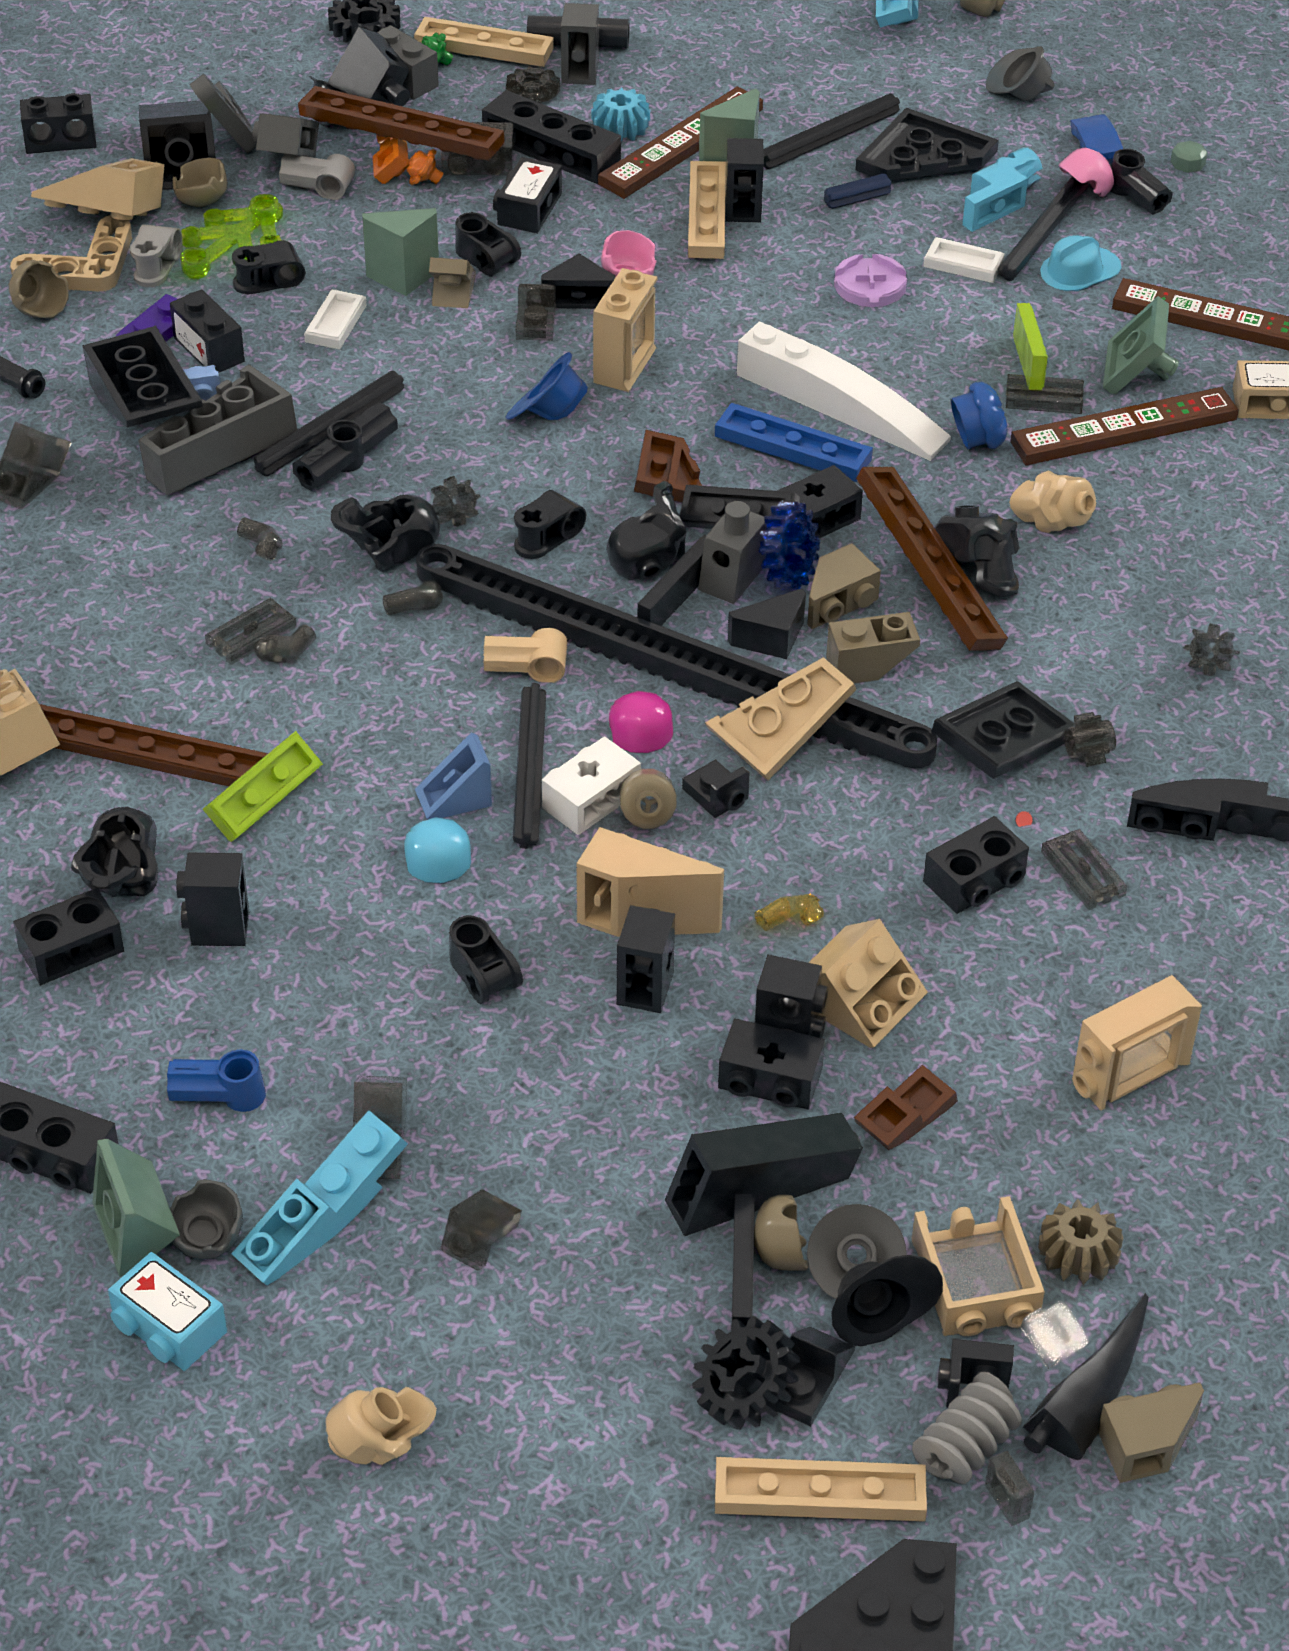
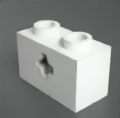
M604 736L591 746L583 748L575 757L559 768L552 769L542 779V808L574 833L580 835L620 806L621 786L631 773L641 769V763Z

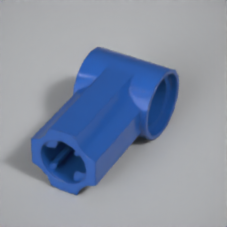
M233 1050L226 1053L220 1060L173 1059V1061H169L167 1071V1094L169 1101L225 1102L228 1107L240 1112L252 1111L264 1102L266 1089L259 1060L254 1053L248 1050Z

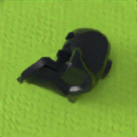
M663 481L654 486L653 498L655 505L642 516L628 518L611 532L606 550L610 565L619 576L629 580L639 578L651 579L661 571L666 570L674 562H677L685 554L687 531L677 512L673 499L674 496L672 495L673 487L669 482Z
M399 495L389 501H373L366 504L364 508L357 499L350 497L335 505L331 510L333 526L352 538L361 550H366L375 562L377 570L382 572L390 569L394 564H403L416 557L420 549L430 544H435L439 537L440 521L433 506L425 499L416 495Z
M977 505L956 506L955 513L942 516L934 528L958 564L975 562L977 565V586L1001 597H1006L1013 593L1017 595L1019 582L1014 572L1011 556L1020 549L1017 538V522L1012 519H1003L994 513H979V506Z
M117 807L103 812L93 826L90 839L73 856L71 870L79 874L91 890L98 888L100 892L107 893L112 897L117 895L145 896L154 890L158 878V865L155 858L157 828L154 820L143 811L130 807Z

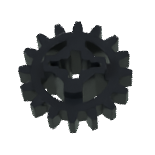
M334 0L333 7H328L329 31H333L335 38L343 36V42L347 43L352 40L358 27L376 33L390 25L400 29V6L395 5V0Z
M751 1316L745 1326L738 1319H734L731 1324V1332L726 1334L718 1328L715 1331L718 1342L714 1346L708 1344L702 1346L701 1349L708 1356L706 1361L694 1364V1369L702 1374V1378L693 1382L692 1387L701 1394L697 1402L709 1412L708 1415L722 1425L729 1423L737 1430H741L745 1421H748L754 1427L760 1426L761 1414L767 1412L772 1417L777 1416L775 1403L779 1399L790 1401L792 1397L785 1388L787 1384L799 1381V1376L792 1372L790 1368L800 1362V1357L791 1350L795 1345L794 1341L770 1320L763 1323L756 1316Z

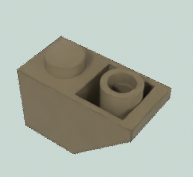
M853 543L819 557L809 595L807 625L811 629L825 623L835 622L841 616L858 608L868 607L879 598L881 570Z
M910 612L829 622L826 659L853 683L875 681L882 678L920 646V637Z
M1201 1382L1185 1386L1173 1384L1155 1393L1137 1397L1131 1395L1120 1396L1110 1403L1103 1404L1099 1436L1119 1483L1169 1472L1198 1417L1204 1393Z

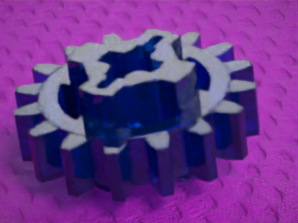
M780 501L778 506H771V516L764 517L767 528L766 531H760V536L764 540L760 541L759 552L761 555H765L761 566L762 569H769L766 579L767 581H774V588L800 589L802 585L809 584L808 575H815L813 562L814 560H819L820 557L816 553L820 549L819 536H815L818 523L811 522L813 511L806 510L805 503Z

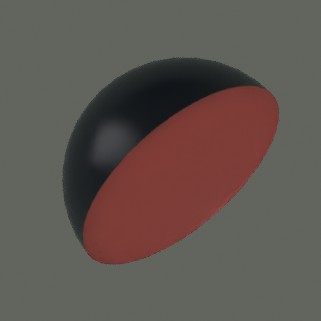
M1022 811L1017 814L1015 822L1018 827L1031 825L1032 816L1030 813Z

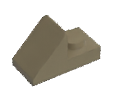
M430 257L429 273L434 277L432 306L468 308L476 277V271L469 261Z

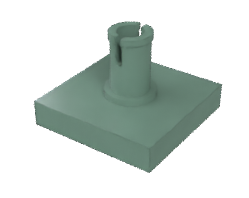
M1159 296L1108 341L1103 388L1111 394H1117L1146 367L1164 381L1168 380L1169 375L1172 376L1178 367L1179 361L1164 352L1169 303Z

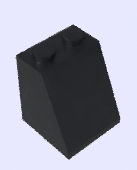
M201 100L138 105L144 161L164 164L162 190L173 189V177H176L177 180L180 179V168L185 163L203 158H216L211 112Z

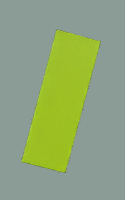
M1017 303L1013 331L1016 349L1028 389L1042 390L1045 383L1048 359L1032 306L1030 303Z
M295 731L207 804L203 811L228 841L232 842L322 766L323 763L297 731Z

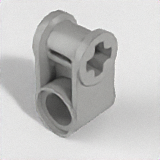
M142 224L136 239L130 245V254L136 263L134 280L138 285L155 287L166 281L175 261L181 255L183 241L180 228Z

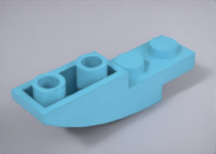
M368 1110L307 1182L303 1184L296 1178L231 1254L265 1285L276 1281L337 1235L367 1206L383 1188L376 1181L408 1143Z

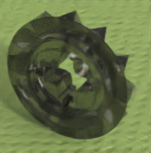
M528 65L527 69L516 68L514 73L507 75L506 90L542 103L557 96L560 91V78L555 76L553 70L544 71L543 66L532 68Z

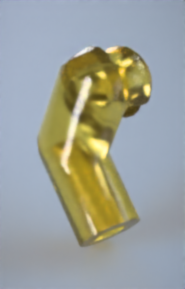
M810 893L782 896L757 910L754 916L757 924L765 931H768L798 913L805 925H810L821 919L825 913L818 903L820 899Z

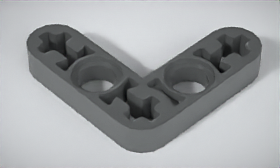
M203 73L189 84L201 102L247 154L256 148L257 142L253 141V127L233 96L220 81L214 85Z

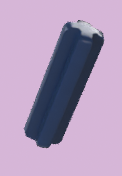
M879 174L829 187L824 190V202L829 208L834 209L888 195L891 192V180L888 179L886 174Z

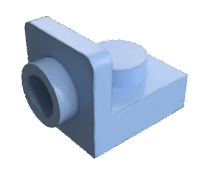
M214 365L183 369L201 399L208 400L217 394L216 386L220 384V377Z

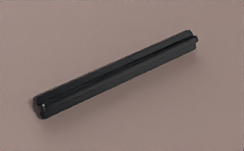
M892 93L886 94L764 148L765 169L776 167L897 113L900 110L899 98L895 97Z
M1073 176L1068 180L998 267L999 275L1004 276L1007 281L1014 280L1087 189L1088 181L1080 183Z
M389 371L254 457L256 471L260 472L263 476L271 475L327 439V429L332 423L339 420H353L372 405L378 402L384 403L404 389L402 375H398L395 371Z
M532 683L531 687H524L521 691L513 841L518 843L522 849L536 845L539 841L546 691L541 689L538 683Z

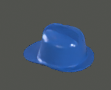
M570 352L561 356L550 367L540 382L510 409L505 416L507 420L515 418L525 410H529L547 420H558L567 417L574 411L587 393L588 387L569 365L572 359Z

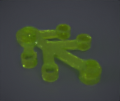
M260 194L254 196L250 200V205L246 208L209 209L203 214L205 227L189 226L181 230L182 245L188 249L184 250L180 255L182 272L192 279L205 277L211 269V263L236 243L238 248L253 246L251 232L258 226L261 227L263 234L260 238V245L281 240V237L276 233L275 222L283 217V207L277 197L271 194ZM241 221L238 224L226 225V222ZM218 239L206 249L199 247L203 240Z

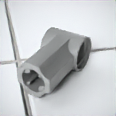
M285 153L281 159L279 179L283 185L313 189L323 198L339 200L345 194L355 175L356 169L351 159L342 154H332L325 160Z

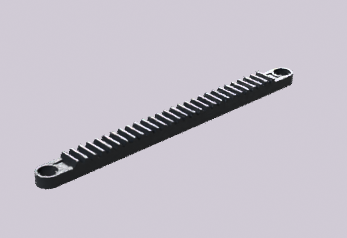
M430 544L420 549L416 555L417 577L420 581L460 597L461 601L467 605L471 601L480 610L487 607L493 615H497L498 612L502 613L506 620L510 621L512 618H516L520 625L525 626L529 623L535 631L541 628L557 629L566 636L567 642L570 639L574 640L577 647L582 648L584 645H587L593 653H597L599 650L603 651L606 658L611 659L613 656H616L619 662L624 665L629 661L635 669L641 670L642 667H645L649 674L653 676L660 673L666 681H670L672 678L676 679L679 686L685 687L686 684H689L695 692L699 693L701 690H705L708 697L715 698L716 695L721 696L724 703L729 704L731 701H734L738 708L740 707L739 703L752 696L756 699L776 688L779 681L790 676L788 673L447 545ZM431 562H443L447 564L441 568H431L427 566ZM851 697L813 734L818 739L822 735L826 736L829 743L834 745L839 741L847 750L855 747L860 755L866 756L870 753L913 769L929 766L935 759L937 749V736L931 732V728ZM916 741L924 744L926 748L915 751L907 748L905 744Z

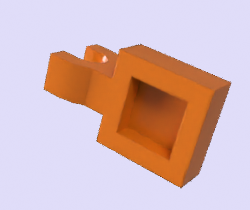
M376 134L380 150L372 156L374 177L379 182L386 184L393 177H398L405 171L406 166L409 164L408 147L404 140L381 137Z

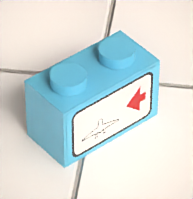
M153 1252L146 1255L108 1289L112 1309L110 1316L115 1326L127 1336H131L133 1333L146 1342L150 1352L159 1361L167 1363L170 1360L183 1371L187 1370L227 1333L223 1304Z

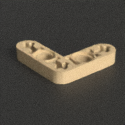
M111 215L102 218L97 225L87 257L22 254L11 261V273L13 274L14 270L25 261L41 260L52 264V268L57 273L62 271L72 272L61 275L68 281V290L97 292L110 290L118 283L132 240L130 220L114 219ZM107 251L115 252V253H113V254H108V255H103V254H101V253L107 252Z

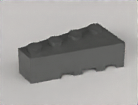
M248 364L239 370L240 378L233 383L226 379L216 386L217 394L208 400L202 399L203 407L189 410V413L183 417L172 416L138 440L146 479L163 493L169 495L179 492L186 486L205 477L213 476L230 465L245 461L252 455L269 448L297 430L292 394Z

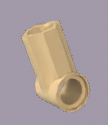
M553 628L539 629L531 637L485 636L484 671L529 673L531 678L537 682L555 683L565 673L567 638L561 631Z

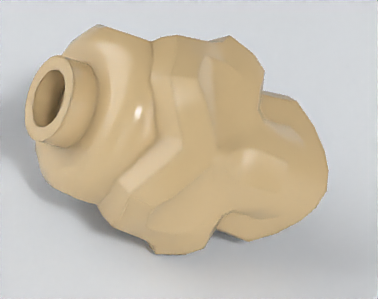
M1048 470L1039 474L1035 481L1027 480L1013 492L1009 503L1012 511L1018 518L1024 522H1035L1036 529L1041 532L1050 533L1051 531H1062L1067 526L1074 527L1086 524L1095 510L1096 497L1090 482L1085 478L1056 475Z
M376 1387L371 1392L356 1390L332 1407L326 1417V1432L329 1446L337 1456L353 1463L368 1464L373 1461L383 1465L411 1449V1439L422 1434L434 1421L436 1406L428 1397L409 1387H405L398 1393L384 1387Z

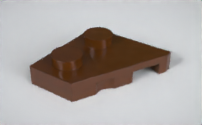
M645 430L634 492L653 497L654 486L667 481L673 487L672 495L674 496V501L682 502L686 485L702 486L699 480L701 471L696 461L690 457V449L684 438Z

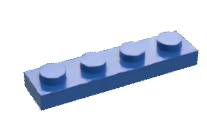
M734 403L729 405L715 424V437L820 471L835 465L854 482H857L856 477L862 467H867L872 460L873 447Z

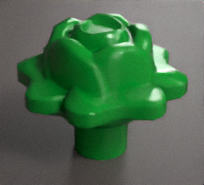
M436 32L433 36H424L422 44L437 52L438 63L448 66L452 61L453 54L446 51V42H444L446 35Z

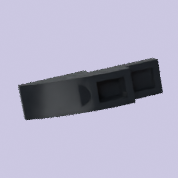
M1222 778L1174 781L1134 791L1132 793L1127 827L1142 829L1146 832H1162L1185 836L1189 839L1214 841L1216 829L1231 831L1235 834H1250L1286 842L1289 841V798L1267 795V782Z

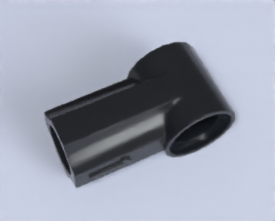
M1120 149L1116 151L1111 164L1114 185L1110 192L1121 196L1129 195L1152 215L1163 211L1166 205L1171 202L1173 192L1144 168L1145 157L1140 152L1133 149Z

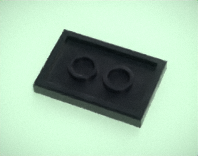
M1016 681L935 719L931 732L992 779H995L1071 741L1076 737L1079 727L1031 690Z

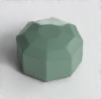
M1193 141L1180 142L1172 149L1171 163L1175 169L1187 173L1201 171L1206 164L1208 152L1202 144Z

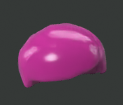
M632 692L618 698L610 708L609 726L613 742L624 750L633 753H649L662 749L673 737V718L670 706L656 693Z

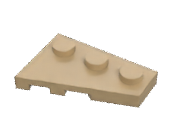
M823 657L779 681L776 688L756 699L753 696L739 703L740 707L721 718L716 716L705 722V724L719 739L766 780H769L856 691V687L850 679Z

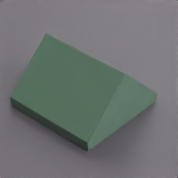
M755 88L700 113L699 161L727 163V138L758 139L760 91Z
M436 208L362 213L366 276L407 296L432 277L429 273L430 257L439 258Z
M109 1139L97 1140L92 1203L118 1275L121 1277L150 1252L157 1254L180 1236L152 1161Z

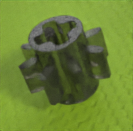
M455 476L444 479V486L439 485L431 489V492L435 495L431 505L439 516L440 524L452 519L453 525L459 527L466 524V518L479 514L475 506L481 496L476 494L470 487L471 480L468 479L457 484Z
M1211 623L1208 626L1207 633L1202 630L1193 629L1194 638L1191 644L1184 646L1185 650L1190 651L1192 657L1188 666L1198 668L1204 664L1203 673L1206 676H1214L1216 667L1224 671H1230L1231 666L1229 662L1233 655L1240 654V651L1234 649L1231 643L1235 634L1224 632L1220 635V625ZM1210 643H1215V644H1216V645L1213 646L1212 649H1211V647L1209 646ZM1211 651H1212L1213 654H1214V656H1213V657H1208V655H1209V654L1211 653Z
M1094 712L1074 715L1075 725L1066 728L1064 731V743L1071 759L1078 758L1080 763L1085 762L1086 767L1105 764V754L1114 751L1116 748V735L1112 723L1109 720H1101V715L1095 716Z

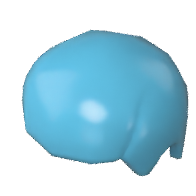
M437 817L428 819L411 827L410 832L406 834L404 850L408 872L417 879L424 882L445 883L458 879L470 868L471 845L466 830L454 820Z

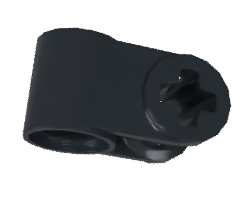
M469 212L461 214L456 219V254L462 259L468 260L470 264L477 267L480 272L488 277L495 275L499 268L506 263H515L521 258V248L516 238L511 233L502 230L487 220L484 215Z
M279 240L268 244L243 246L237 248L232 253V262L236 266L233 287L241 294L249 295L279 288L298 286L305 278V267L294 246L288 241Z
M555 490L544 492L539 498L519 508L514 514V523L518 528V537L514 542L515 552L526 559H537L545 556L549 551L566 540L575 537L582 530L586 522V510Z
M466 915L453 921L449 930L450 963L465 982L468 991L477 1003L483 1004L489 1001V995L508 986L515 989L523 984V976L517 960L503 946L484 919Z

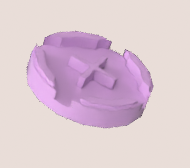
M858 254L843 260L836 267L834 287L842 298L853 304L866 307L886 306L898 301L906 292V271L901 264L890 257L872 254V258L863 259V254Z

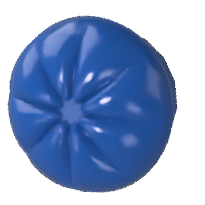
M974 382L969 387V393L950 399L954 420L967 450L986 443L989 449H996L1003 444L1008 430L1004 410L1001 407L1002 403L996 390L989 384Z

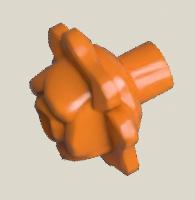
M432 149L427 153L418 150L409 159L406 171L410 175V185L413 186L427 179L437 184L441 180L444 173L435 167L436 160L434 156L437 150Z

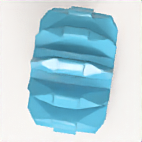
M622 87L616 91L607 89L606 94H598L596 101L593 102L591 120H593V125L621 135V141L626 137L634 141L636 135H645V130L649 126V103L646 102L645 95L636 94L635 89L629 91L623 90Z

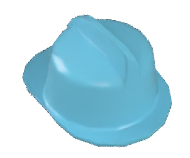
M1073 235L1062 238L1054 245L1050 257L1043 262L1040 272L1042 279L1053 288L1063 291H1079L1115 277L1122 267L1119 258L1109 250L1099 247V242L1093 237Z

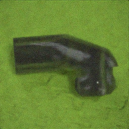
M246 517L242 518L239 522L237 535L259 543L255 549L256 554L264 559L274 560L277 556V551L281 550L283 546V541L278 532L272 526Z
M426 581L420 586L384 595L383 606L387 615L408 610H432L441 604L443 593L441 592V586L437 582Z
M301 625L291 636L266 635L257 640L254 652L263 661L292 663L316 640V634L311 627Z

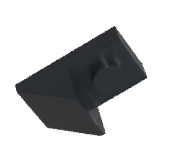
M809 1326L792 1333L790 1336L795 1343L791 1350L800 1357V1362L791 1367L790 1370L799 1376V1381L787 1384L785 1388L792 1397L790 1401L779 1399L775 1406L777 1412L811 1427L854 1353L855 1346Z

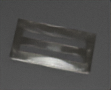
M1008 374L1005 408L1082 414L1084 380L1045 377L1042 390H1029L1025 375Z
M270 597L205 634L206 644L210 648L215 647L216 653L221 657L225 655L226 661L233 665L297 627L296 618ZM271 613H274L272 616L266 618L265 620L261 621L260 623H257L259 620L265 618L266 616L270 615ZM244 630V632H242V633H240L239 635L233 637L232 639H230V640H228V641H224V640L230 638L231 636L237 634L238 632Z
M1080 829L1042 843L1041 853L1088 910L1096 908L1097 903L1100 901L1103 904L1111 902L1113 896L1118 898L1126 896L1128 886ZM1073 843L1076 846V848L1086 858L1090 865L1105 881L1107 886L1103 887V885L1090 871V865L1085 861L1083 857L1079 858V856L1074 852V850L1070 847L1069 844Z

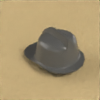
M1043 47L1017 49L1002 57L988 74L986 79V89L988 92L994 94L1008 93L1022 101H1029L1039 93L1053 90L1055 85L1050 78L1052 68L1043 56Z

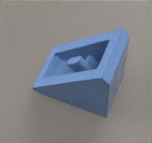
M471 732L415 788L427 819L435 817L445 818L492 806L490 763L478 735Z

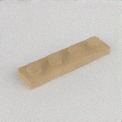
M430 17L423 18L414 34V39L421 43L424 36H433L436 32L445 34L444 42H446V51L541 67L545 66L554 49L553 37Z
M690 161L688 258L724 259L726 162Z
M716 1457L715 1514L898 1521L926 1520V1465Z

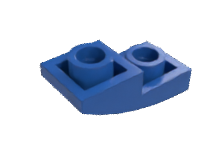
M1101 114L1070 120L1071 133L1080 141L1081 148H1088L1099 152L1107 159L1109 164H1112L1115 152L1123 149V146L1107 116Z

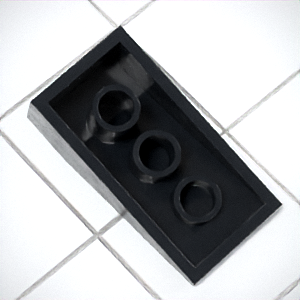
M156 326L82 345L90 386L100 403L126 427L203 407L202 399Z

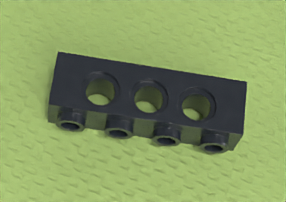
M505 90L482 109L483 126L504 130V144L502 146L539 161L562 165V170L598 184V174L621 160V135L508 90Z
M0 1082V1160L9 1163L15 1170L23 1174H31L33 1172L52 1179L61 1188L67 1190L77 1188L91 1194L94 1189L97 1140L109 1139L119 1144L115 1123Z

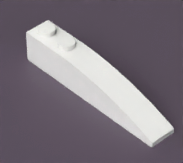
M760 321L738 340L737 376L929 461L951 440V436L892 389L856 366L820 347Z

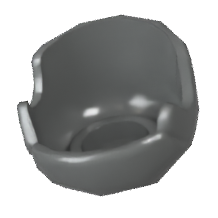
M207 1179L198 1180L191 1190L182 1195H177L170 1208L180 1236L172 1241V1244L187 1257L213 1259L227 1252L237 1242L243 1225V1212L238 1195L225 1183Z

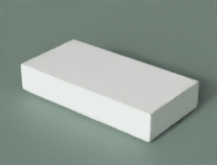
M935 237L924 257V267L994 283L998 275V267L1004 261L1005 253Z
M332 289L305 331V342L341 349L367 306L366 296Z

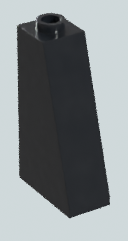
M842 1113L691 1134L666 1195L665 1202L683 1235L688 1236L733 1220L735 1194H752V1198H755L754 1212H756L771 1197L792 1195L793 1198L849 1179L863 1147L858 1135L852 1130Z

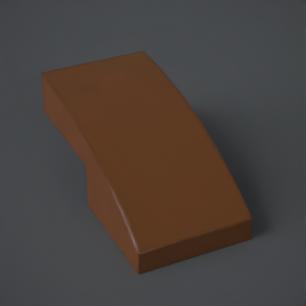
M921 1065L894 1091L888 1086L854 1116V1120L886 1149L890 1150L909 1140L958 1102L957 1094L929 1069Z

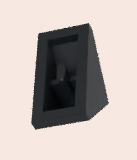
M579 253L541 275L542 308L595 309L616 276Z
M800 588L730 611L728 614L727 639L729 644L733 647L787 659L804 623L805 591Z

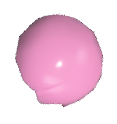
M1088 148L1077 149L1058 165L1062 172H1068L1080 183L1088 181L1094 188V193L1100 197L1106 196L1114 185L1111 166L1107 159L1097 151Z
M629 230L615 231L605 239L601 255L602 268L615 276L618 275L622 268L653 275L657 262L654 257L655 244L637 232Z

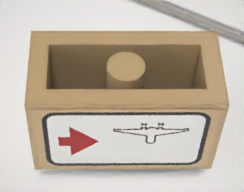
M1238 360L1232 388L1235 405L1239 409L1237 418L1289 419V361Z

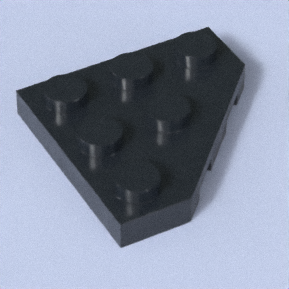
M905 108L856 158L855 171L869 176L886 174L888 179L895 181L982 169L998 152L999 140Z
M902 1539L791 1623L789 1651H953L957 1543Z

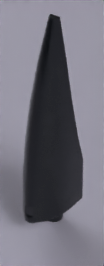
M1146 1293L1140 1297L1100 1349L1052 1389L1023 1425V1428L1029 1432L1024 1439V1444L1031 1452L1041 1453L1044 1447L1048 1445L1071 1459L1081 1460L1087 1448L1092 1444L1100 1431L1103 1404L1110 1403L1118 1397L1130 1369L1141 1335L1149 1297Z

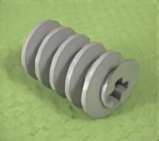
M989 1372L977 1374L973 1379V1383H969L961 1391V1395L957 1396L949 1404L948 1409L938 1415L936 1422L924 1430L923 1436L913 1442L912 1451L916 1461L919 1464L926 1465V1471L937 1478L951 1479L959 1484L968 1483L972 1479V1470L977 1471L984 1466V1456H992L997 1451V1443L1002 1444L1009 1438V1430H1015L1021 1425L1022 1417L1015 1406L1010 1390L999 1378Z

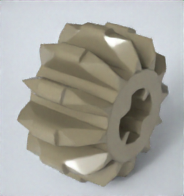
M1079 1199L1072 1205V1209L1059 1203L1057 1208L1054 1209L1053 1215H1046L1040 1232L1042 1235L1039 1236V1254L1046 1256L1047 1270L1061 1268L1060 1275L1063 1281L1070 1277L1071 1274L1078 1275L1083 1286L1089 1280L1090 1274L1103 1281L1104 1277L1108 1274V1269H1115L1121 1256L1120 1249L1122 1248L1123 1234L1122 1229L1116 1227L1115 1214H1100L1099 1203H1096L1091 1208L1083 1207Z

